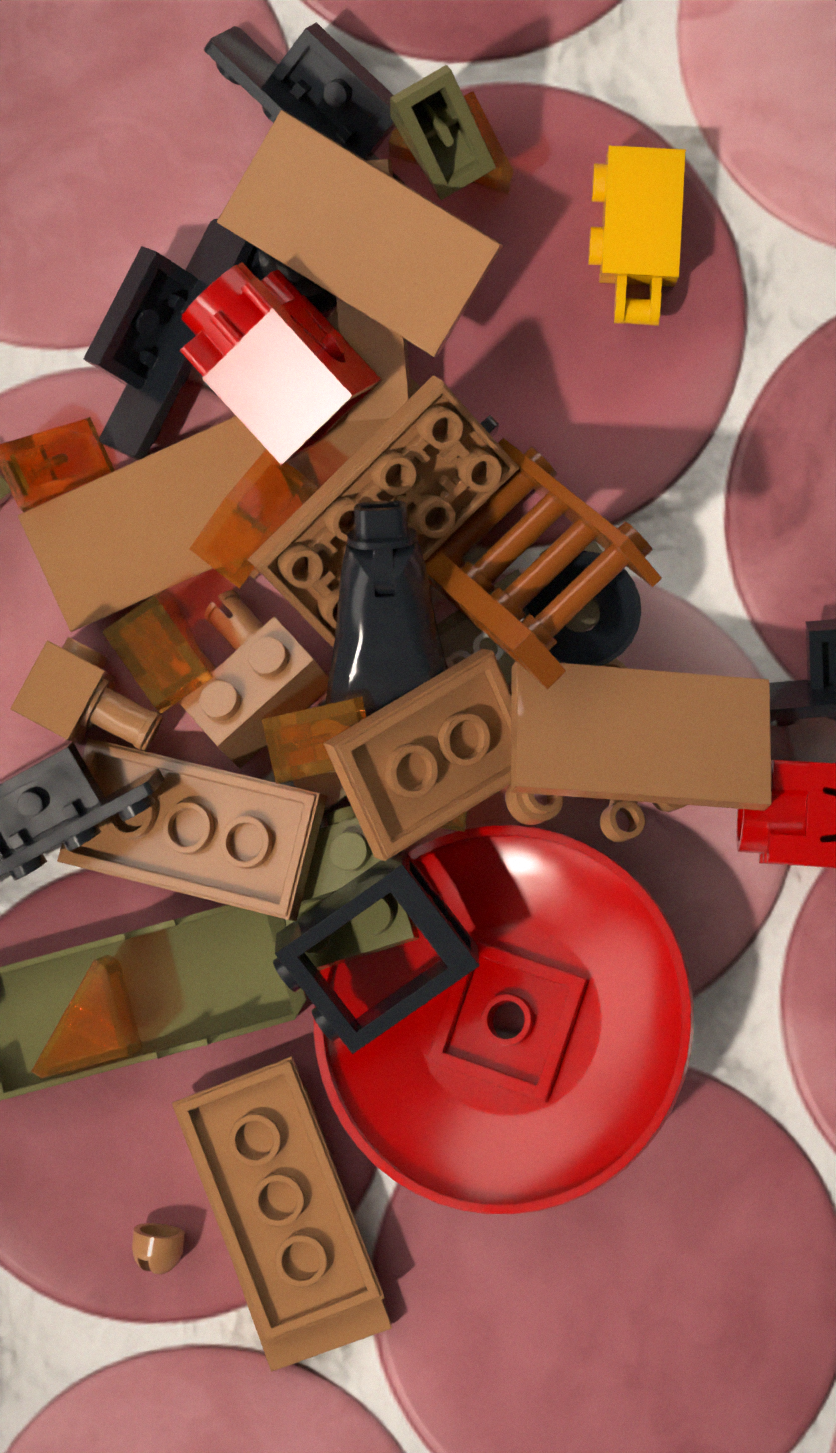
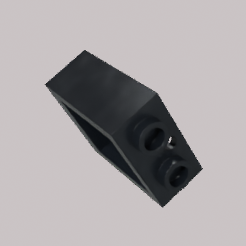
M405 849L386 861L380 860L299 917L297 921L292 922L276 934L275 955L277 958L273 960L277 973L288 988L293 992L302 988L316 1006L312 1009V1015L327 1038L332 1042L340 1038L352 1054L480 966L478 945ZM391 892L441 957V960L364 1014L355 1018L305 952Z

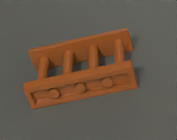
M502 438L498 444L517 464L519 469L425 561L429 584L548 690L566 672L549 652L557 643L553 637L626 566L651 587H654L662 577L645 558L653 549L635 528L626 521L616 528L554 478L557 472L537 450L530 447L523 454L505 438ZM531 490L542 497L474 565L469 561L466 563L462 559ZM562 515L573 522L504 591L499 587L495 590L491 583ZM595 540L605 548L535 618L529 614L523 619L526 615L522 609L590 543Z

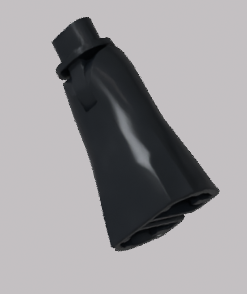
M403 501L363 502L354 506L355 530L347 533V544L340 577L336 634L325 705V713L328 719L336 721L343 726L355 725L448 669L436 623L425 561L417 540V532L414 528L408 527L407 504Z

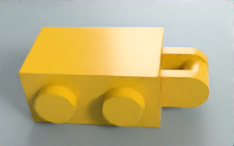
M609 145L605 164L594 163L592 202H603L602 227H590L588 265H600L599 283L615 284L614 323L659 326L662 286L675 287L679 278L685 149ZM626 285H649V299L626 298Z

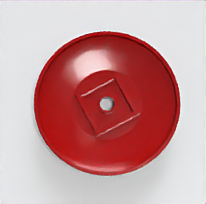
M493 825L460 830L424 843L408 852V855L478 945L480 966L353 1054L340 1038L334 1042L328 1039L314 1019L313 1032L316 1057L322 1082L330 1103L344 1129L357 1147L375 1166L403 1187L437 1204L482 1214H521L561 1206L586 1196L624 1171L649 1146L671 1113L683 1086L693 1043L694 1002L686 960L676 934L656 901L627 870L591 846L563 834L534 827ZM418 929L420 936L418 940L321 969L320 973L354 1017L358 1018L440 961L441 957ZM514 1002L520 1006L524 1013V1026L517 1036L504 1039L495 1031L493 1025L494 1014L501 1005Z

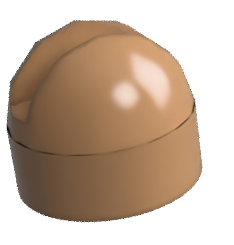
M144 1223L136 1225L133 1230L132 1251L134 1260L139 1268L144 1271H152L154 1274H165L171 1271L179 1263L183 1253L185 1232L178 1227L167 1224Z

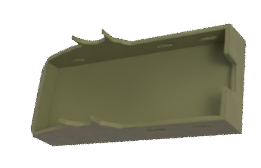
M225 905L0 967V1101L156 1058L159 1059L295 1020L307 1000V995L302 988L296 992L289 989L273 965V960L277 958L275 955L276 934L286 927L285 920Z

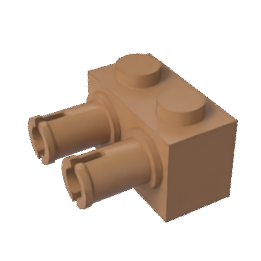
M229 590L217 597L233 616L228 618L212 601L205 610L204 617L236 650L232 655L216 667L194 643L193 638L189 634L180 633L170 640L185 656V659L181 661L164 644L158 652L157 660L188 692L178 703L216 746L240 769L327 691L329 677L275 616L264 625L241 600L240 595L234 590Z
M67 637L62 648L48 640L46 641L10 710L77 744L81 743L88 728L93 729L96 725L130 742L135 748L142 751L148 749L164 719V716L150 711L114 691L116 684L113 682L116 677L102 670L108 658L70 637Z

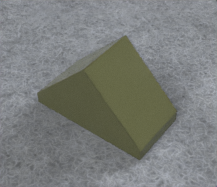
M448 65L441 67L390 97V117L440 200L496 169L460 87Z

